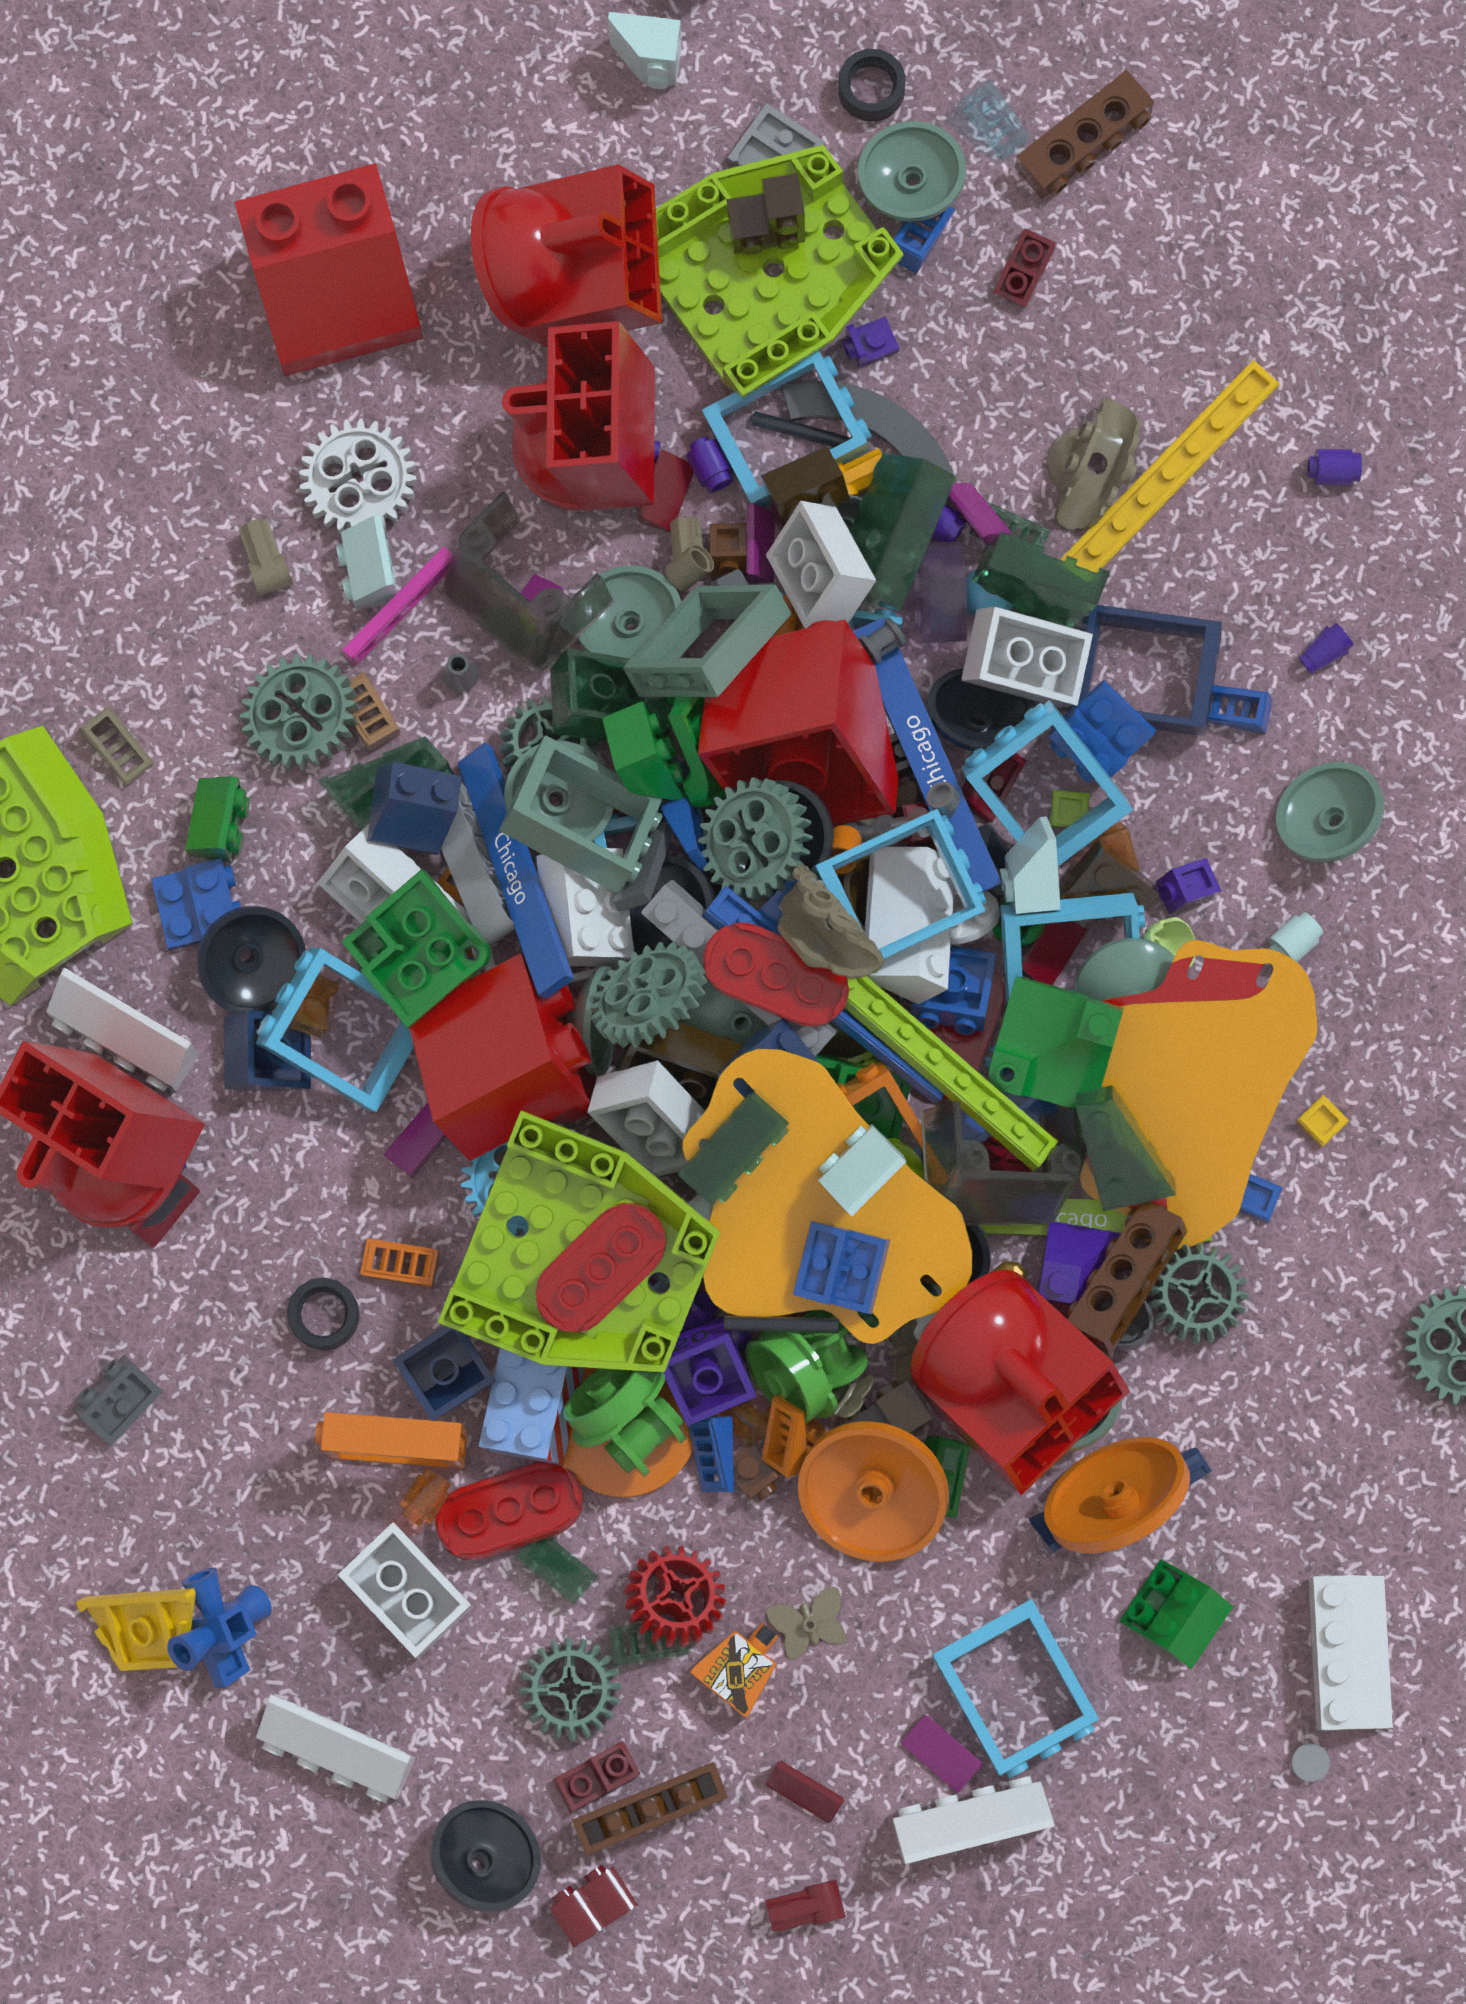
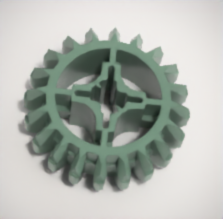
M544 695L541 697L540 706H537L535 701L529 699L527 701L528 711L517 706L514 712L516 718L507 717L505 725L509 729L501 730L500 738L505 742L500 744L499 751L507 755L503 758L504 767H512L526 751L539 745L543 735L555 741L574 742L578 740L579 745L587 748L596 756L598 754L592 748L598 745V737L590 735L595 731L594 723H584L587 719L585 711L574 714L576 709L574 702L569 703L566 708L562 707V698L560 696L555 699V705L548 704V697ZM547 720L560 722L567 727L553 728ZM534 725L535 739L527 742V747L520 749L518 742L521 735L528 727Z
M1203 1243L1196 1245L1195 1254L1191 1253L1188 1244H1184L1181 1247L1183 1257L1180 1258L1177 1252L1173 1254L1170 1259L1172 1264H1167L1163 1271L1164 1274H1161L1156 1282L1159 1284V1287L1154 1286L1149 1293L1151 1296H1158L1159 1299L1153 1300L1148 1305L1151 1309L1161 1307L1163 1311L1154 1318L1156 1323L1162 1322L1165 1318L1170 1321L1164 1330L1165 1333L1170 1334L1176 1326L1181 1329L1177 1336V1340L1181 1342L1185 1339L1187 1332H1192V1344L1199 1343L1200 1333H1204L1206 1341L1212 1343L1214 1341V1329H1216L1221 1337H1225L1228 1335V1331L1224 1322L1234 1328L1239 1324V1321L1232 1315V1312L1243 1315L1246 1312V1308L1236 1302L1237 1300L1244 1301L1249 1298V1293L1237 1291L1238 1287L1247 1284V1279H1234L1233 1275L1241 1270V1266L1236 1264L1228 1269L1225 1264L1231 1259V1255L1226 1253L1221 1260L1216 1259L1215 1257L1218 1253L1217 1246H1212L1209 1254L1204 1255ZM1202 1264L1201 1270L1194 1280H1178L1171 1277L1176 1270L1183 1266ZM1213 1269L1223 1278L1228 1291V1299L1222 1297V1294L1212 1288L1210 1280ZM1204 1276L1202 1286L1205 1290L1202 1293L1207 1292V1298H1201L1192 1311L1191 1307L1194 1301L1191 1297L1193 1294L1189 1295L1188 1290L1194 1289ZM1168 1288L1174 1290V1293L1182 1296L1184 1299L1185 1311L1183 1318L1172 1308L1168 1298ZM1201 1307H1218L1224 1310L1222 1315L1213 1321L1193 1323Z
M567 1637L565 1638L566 1649L560 1650L557 1641L553 1640L550 1642L554 1653L548 1656L542 1647L537 1650L539 1656L544 1659L540 1664L533 1659H528L527 1664L536 1669L534 1675L529 1673L521 1674V1679L531 1681V1688L522 1687L519 1689V1693L521 1695L531 1694L532 1700L522 1704V1708L528 1710L535 1706L537 1712L530 1716V1722L535 1723L541 1717L544 1718L546 1721L540 1728L542 1733H546L551 1725L556 1726L554 1732L555 1739L561 1738L563 1729H569V1740L575 1741L577 1736L576 1729L578 1728L582 1729L585 1738L591 1737V1732L587 1725L593 1723L599 1731L603 1730L604 1725L598 1720L599 1716L603 1714L606 1718L612 1720L614 1714L605 1708L608 1703L617 1706L620 1704V1699L610 1697V1690L619 1691L622 1689V1685L620 1683L610 1684L609 1678L617 1676L619 1671L617 1668L606 1672L604 1666L612 1661L610 1655L603 1657L600 1661L596 1659L601 1650L600 1646L595 1645L590 1654L585 1652L587 1647L586 1639L580 1640L578 1649H572V1638ZM575 1657L592 1664L598 1671L601 1682H585L580 1680L576 1673ZM564 1658L563 1676L556 1683L540 1685L545 1670L555 1661ZM569 1669H571V1677L574 1684L581 1685V1687H591L589 1690H581L579 1695L576 1694L577 1698L572 1700L573 1708L571 1710L567 1694L560 1693V1691H550L552 1688H560L562 1683L565 1684L564 1681L569 1679ZM602 1693L599 1704L594 1711L585 1718L578 1720L577 1711L580 1699L585 1695ZM540 1696H556L561 1698L565 1705L566 1721L557 1719L549 1714L544 1708Z

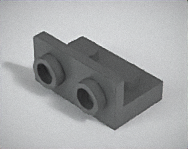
M125 1355L119 1360L115 1358L110 1361L101 1373L103 1377L93 1387H86L75 1400L76 1405L73 1407V1411L110 1446L163 1392Z

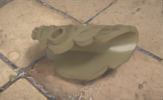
M1103 397L1101 405L1097 407L1091 421L1086 420L1080 428L1067 430L1058 436L1048 450L1046 461L1048 475L1057 490L1061 492L1054 521L1063 528L1087 530L1095 526L1113 504L1119 487L1123 483L1128 485L1136 474L1137 465L1133 464V454L1139 443L1141 422L1132 410L1127 409L1110 398ZM1093 453L1101 455L1105 460V469L1101 474H1094L1087 467Z
M804 863L798 865L792 873V876L798 881L788 894L782 898L778 907L783 912L778 923L779 933L803 962L810 967L828 968L834 974L845 976L846 978H862L876 973L884 963L882 952L878 950L876 943L868 938L856 919L847 912L839 902V899L825 887V883L822 880H818L813 870L810 871Z

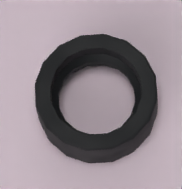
M867 48L855 52L844 62L839 72L838 95L842 106L851 116L862 121L877 122L889 118L899 109L904 99L906 75L901 63L886 51ZM868 66L879 67L888 72L893 81V90L885 101L876 104L865 103L853 95L851 80L859 69Z
M326 1277L311 1279L300 1285L290 1297L287 1308L288 1324L294 1335L306 1346L318 1350L336 1349L348 1342L356 1332L360 1318L358 1303L352 1292L341 1282ZM321 1292L334 1294L341 1299L345 1306L346 1314L344 1323L339 1330L326 1336L315 1335L307 1330L302 1322L301 1315L303 1305L307 1299Z

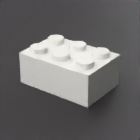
M800 501L766 554L805 629L814 622L822 620L839 621L845 619L849 623L876 582L874 575L836 507Z
M998 607L977 609L961 681L1041 703H1046L1050 700L1056 707L1078 706L1093 634Z
M605 848L623 858V849ZM543 854L536 856L539 880L569 965L589 967L613 966L618 964L619 960L627 961L631 959V952L634 949L629 909L618 912L612 903L615 892Z
M659 1061L597 1077L588 1113L625 1152L630 1154L656 1177L694 1168L685 1158L683 1140L690 1128L704 1114L705 1110ZM701 1139L699 1141L700 1149L713 1160L716 1147L708 1139Z
M394 1522L338 1574L417 1659L424 1655L473 1608L467 1599Z

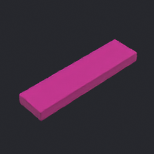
M443 546L342 649L344 657L353 666H357L455 566L453 554Z

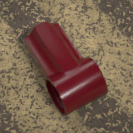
M837 1879L804 1887L803 1891L765 1900L773 1932L796 1928L808 1923L817 1925L846 1917Z

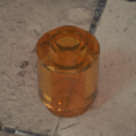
M426 1468L422 1476L420 1474L416 1476L400 1501L399 1505L405 1508L401 1515L419 1527L423 1521L431 1524L450 1495L447 1491L452 1484Z

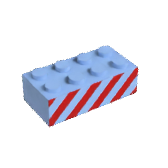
M500 1348L494 1373L496 1382L491 1387L478 1447L494 1453L564 1465L572 1427L564 1419L563 1411L567 1401L581 1384L584 1367L542 1365Z

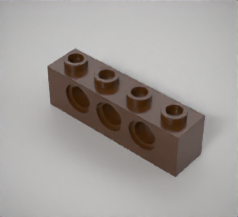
M1126 70L1018 154L1014 168L1041 199L1049 193L1056 196L1069 184L1068 179L1076 172L1082 175L1090 170L1097 162L1095 157L1104 150L1110 153L1118 148L1125 139L1123 136L1132 128L1135 131H1139L1146 126L1152 119L1150 114H1152L1154 100ZM1110 111H1116L1122 115L1123 119L1111 121L1105 114ZM1090 133L1096 140L1091 143H1084L1079 140L1078 135ZM1055 154H1061L1067 158L1068 162L1058 165L1053 163L1050 157Z
M1143 1198L1138 1208L1134 1207L1129 1212L1125 1220V1229L1118 1239L1114 1238L1109 1244L1105 1254L1106 1259L1100 1269H1095L1090 1274L1086 1283V1291L1081 1299L1074 1301L1070 1306L1067 1320L1101 1351L1111 1356L1188 1231L1182 1217ZM1143 1239L1152 1240L1149 1246L1144 1249L1135 1248L1137 1243ZM1121 1271H1132L1131 1275L1127 1279H1116L1117 1275ZM1104 1301L1113 1302L1112 1306L1106 1311L1096 1310L1099 1304Z
M712 1762L572 1819V1822L587 1856L727 1799L728 1795L716 1765Z

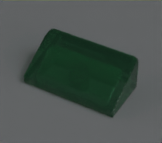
M551 1537L525 1545L515 1556L574 1606L598 1577V1575Z

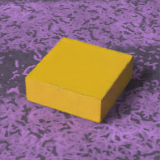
M1322 1095L1296 1122L1323 1147L1349 1120Z

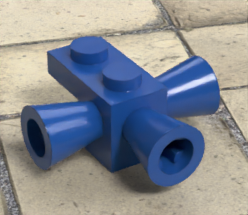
M207 1568L191 1574L181 1582L185 1589H195V1605L200 1612L193 1616L191 1630L171 1637L168 1641L167 1649L175 1665L185 1671L193 1670L204 1659L214 1687L226 1688L250 1671L241 1645L257 1635L253 1623L268 1618L271 1614L272 1606L267 1594L256 1585L246 1586L234 1601L223 1602L217 1568Z

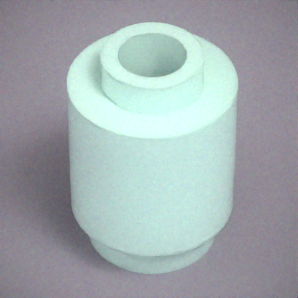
M1303 912L1300 916L1294 915L1268 939L1271 945L1269 949L1283 953L1298 962L1319 943V937L1323 935V930L1308 913Z

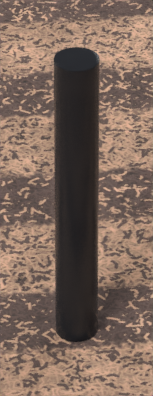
M757 411L754 412L751 422L753 426L830 447H836L852 438Z
M724 1316V1331L838 1334L839 1318Z

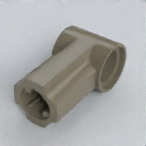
M692 516L685 518L677 517L670 523L673 560L666 566L665 572L672 585L681 591L689 590L714 569L711 555L703 548L700 520Z
M256 519L239 528L240 537L251 564L248 566L258 595L262 596L294 585L285 558L278 550L268 519Z

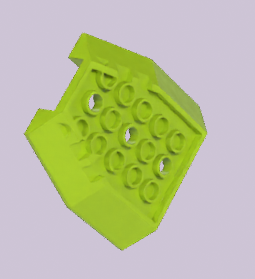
M824 145L714 172L656 208L662 299L722 383L742 398L833 342L904 255L884 226L877 230L843 184V170ZM798 173L805 212V242L799 243L796 247L790 249L766 248L753 255H745L742 252L734 253L727 216L726 199L762 194V179ZM830 226H838L844 233L840 238L832 240L824 235V231ZM777 263L784 268V271L777 277H770L765 274L764 268L768 264ZM716 300L724 305V309L715 315L707 313L704 310V306L709 301Z
M43 725L6 737L0 741V862L8 859L16 863V871L11 877H0V998L10 1006L41 986L38 981L40 978L97 940L105 944L133 925L104 814ZM45 919H51L57 925L55 934L49 938H41L37 934L38 924Z
M521 1110L455 1283L450 1289L437 1323L542 1365L665 1372L721 1231L627 1152ZM619 1203H636L654 1212L662 1222L666 1234V1248L658 1266L592 1329L582 1332H565L549 1325L540 1315L536 1303L537 1282L544 1269L607 1208ZM521 1216L527 1220L529 1229L525 1235L515 1236L508 1230L507 1224L511 1217ZM657 1272L666 1274L670 1280L669 1289L662 1293L653 1291L648 1282L649 1277Z

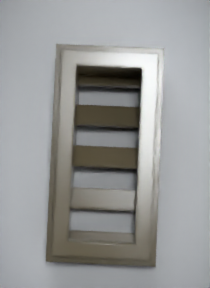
M109 706L78 729L125 786L154 764ZM109 720L113 726L97 738L93 732ZM119 732L122 738L106 750L102 743ZM128 743L132 749L115 761L111 755ZM137 754L141 760L124 772L121 766Z

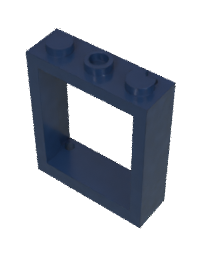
M1091 604L1089 615L1083 614L1080 631L1093 634L1079 701L1091 691L1102 625L1203 639L1204 643L1191 718L1142 711L1137 712L1156 730L1205 737L1222 637V622Z

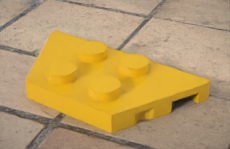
M194 1588L85 1596L76 1601V1605L80 1612L88 1610L99 1626L94 1633L101 1643L108 1648L111 1658L120 1671L177 1668L178 1666L175 1665L169 1656L167 1644L171 1637L191 1630L196 1593Z

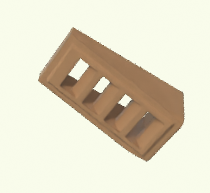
M363 672L350 679L351 684L349 687L356 689L363 684L366 689L352 699L358 704L368 697H371L373 701L358 711L350 713L358 721V724L353 726L368 751L372 752L401 735V732L366 674ZM376 708L378 709L379 714L361 723L359 718ZM382 720L386 722L385 726L371 734H368L366 731Z

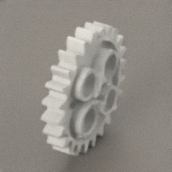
M363 418L359 419L357 428H352L347 419L344 420V430L339 431L333 424L330 425L332 433L330 437L321 432L318 433L320 446L308 444L309 451L313 454V457L302 456L301 458L302 463L309 468L299 471L300 479L308 481L300 485L301 493L310 494L304 499L306 506L312 507L317 505L312 512L314 518L317 519L326 515L324 519L326 528L337 522L339 534L347 526L352 527L374 515L380 514L386 530L385 519L389 518L397 523L399 520L395 511L397 509L408 511V506L403 498L414 499L415 497L414 491L407 487L417 484L416 476L408 474L416 470L414 461H406L412 456L410 448L399 450L404 443L403 438L399 436L391 440L392 429L390 427H387L380 433L378 421H374L369 429L365 428ZM363 448H372L376 451L374 457L369 460H361L357 457V454ZM335 463L343 466L342 472L337 476L325 474V469L330 464ZM381 463H387L386 467H379ZM359 472L363 476L364 481L358 483L356 479H353L352 474ZM379 479H388L392 482L390 488L383 492L373 488V485ZM332 487H334V488L339 487V488L336 490V492H334V493H330V492H329V489H330V488H332ZM351 494L359 497V502L354 507L348 508L341 505L342 499L347 495Z

